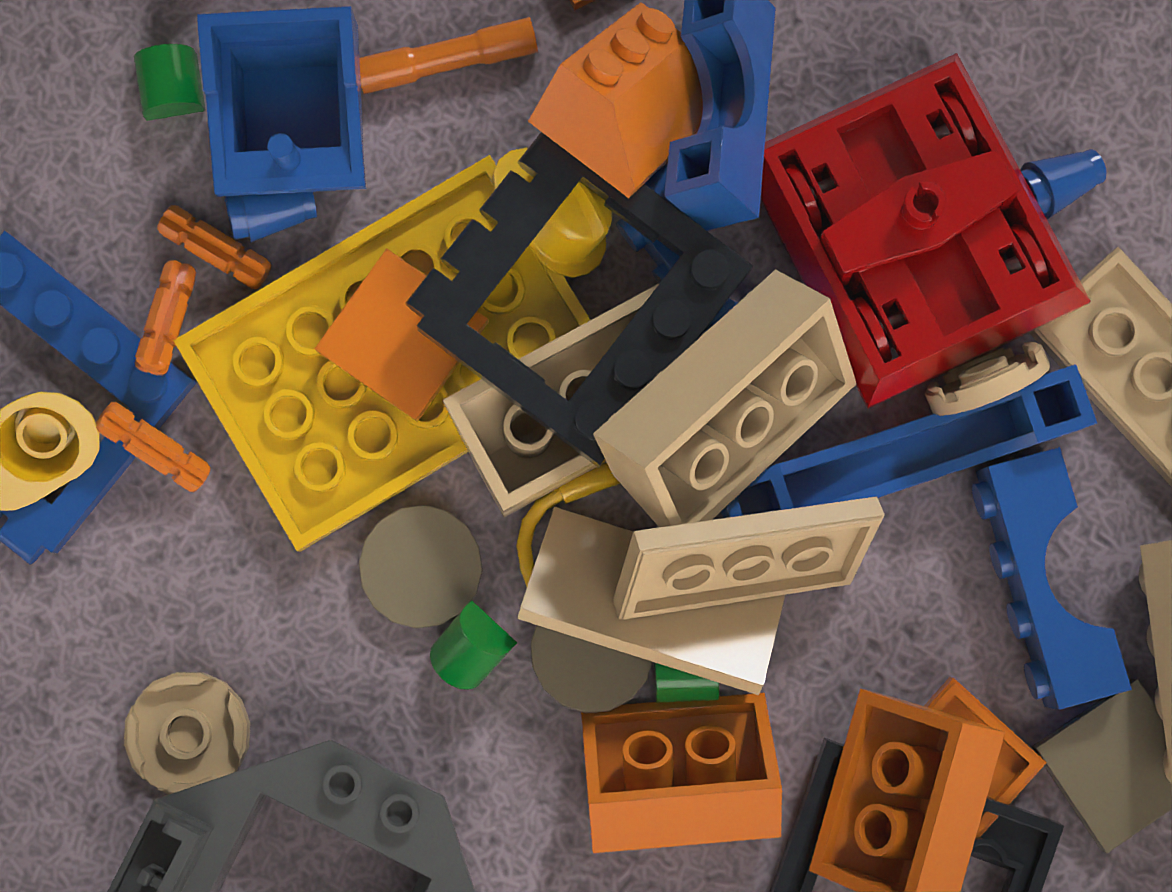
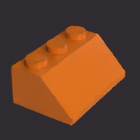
M640 2L559 65L528 122L626 197L630 198L668 162L670 142L697 134L701 124L703 110L702 90L695 63L681 38V32L675 28L673 21L666 14L657 9L649 8Z
M860 688L809 871L856 892H961L1005 732L953 714Z
M759 693V695L719 696V700L624 704L609 712L586 714L581 712L593 853L781 837L782 785L765 693Z

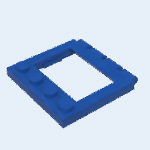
M4 230L0 235V305L129 407V411L135 415L134 420L139 422L143 419L159 430L197 382L172 362H170L168 372L160 376L137 369L135 366V355L141 339L137 334L11 234ZM104 437L100 442V449L92 466L80 476L71 480L52 504L41 498L35 503L17 510L0 511V519L3 515L9 518L0 528V541L29 565L33 564L45 549H48L51 553H58L136 456L124 449L122 441L119 440L117 443H114L107 437Z

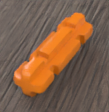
M177 205L169 206L159 220L157 230L162 236L179 246L184 243V248L224 273L229 274L233 272V277L251 289H258L268 277L272 265L267 258L251 249L247 250V252L244 251L245 247L240 242L202 220L196 222V218Z
M170 260L164 264L159 279V288L156 289L143 330L145 332L143 338L140 339L135 355V366L142 372L157 376L168 372L173 355L172 351L176 346L173 340L179 336L188 307L187 302L189 297H191L196 281V269L190 264L181 263L176 260Z
M111 402L103 410L96 421V429L99 433L114 443H117L119 440L122 441L125 450L163 475L172 474L173 481L189 492H195L203 485L211 470L206 461L191 451L185 454L182 445L143 419L137 422L134 420V413L117 402Z

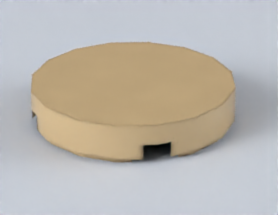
M1024 342L1022 347L1025 353L1014 356L1011 348L1005 350L1004 348L996 349L948 371L949 373L943 376L946 383L944 387L940 388L937 382H931L926 389L925 396L933 414L944 416L972 410L1000 400L1038 380L1050 368V363L1042 344Z
M176 672L153 681L142 691L143 693L137 698L125 719L124 746L132 768L142 779H146L150 785L157 787V790L168 795L236 772L240 768L249 748L250 720L242 699L226 682L203 672Z

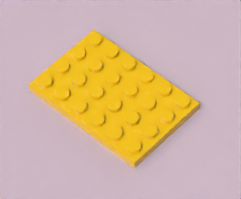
M490 155L173 340L298 552L305 550L468 452L443 403V399L481 379L464 365L459 363L419 421L416 422L319 354L314 348L386 248L426 276L434 268L451 281L456 277L457 274L448 268L440 258L471 219L479 222L489 231H492L495 227L479 211L494 192L493 172L496 164ZM529 246L477 310L489 321L481 335L492 344L496 342L517 359L590 321L565 277L556 274L541 264Z

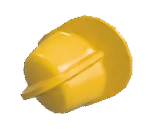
M528 148L511 150L498 160L493 172L494 190L510 171L517 173L529 183L533 180L534 177L523 170L518 164V160ZM580 181L529 244L530 249L541 264L556 274L572 278L589 274L601 263L606 251V235L612 223V211L604 206L605 200Z
M35 392L22 396L0 409V511L17 510L33 504L77 478L92 466L100 449V433L96 429L93 415L79 401L61 393Z

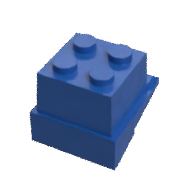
M351 6L197 14L203 91L206 94L215 195L222 197L366 189L358 24Z

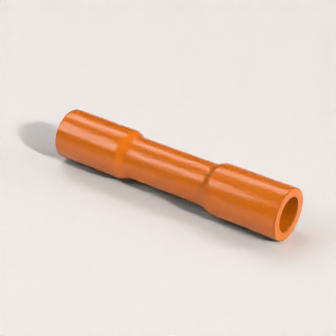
M527 17L481 28L473 34L415 48L402 47L360 57V81L363 94L413 83L421 77L471 65L493 64L538 53L531 18Z

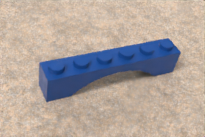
M1075 364L1045 374L1023 389L984 406L952 415L939 416L932 414L845 444L770 466L730 502L721 513L723 518L876 496L880 498L1077 432L1098 423L1079 370Z

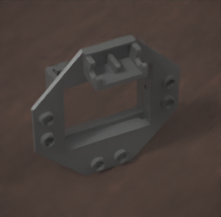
M328 740L155 799L107 891L219 892L268 796L421 873L412 892H476L445 797L333 740Z

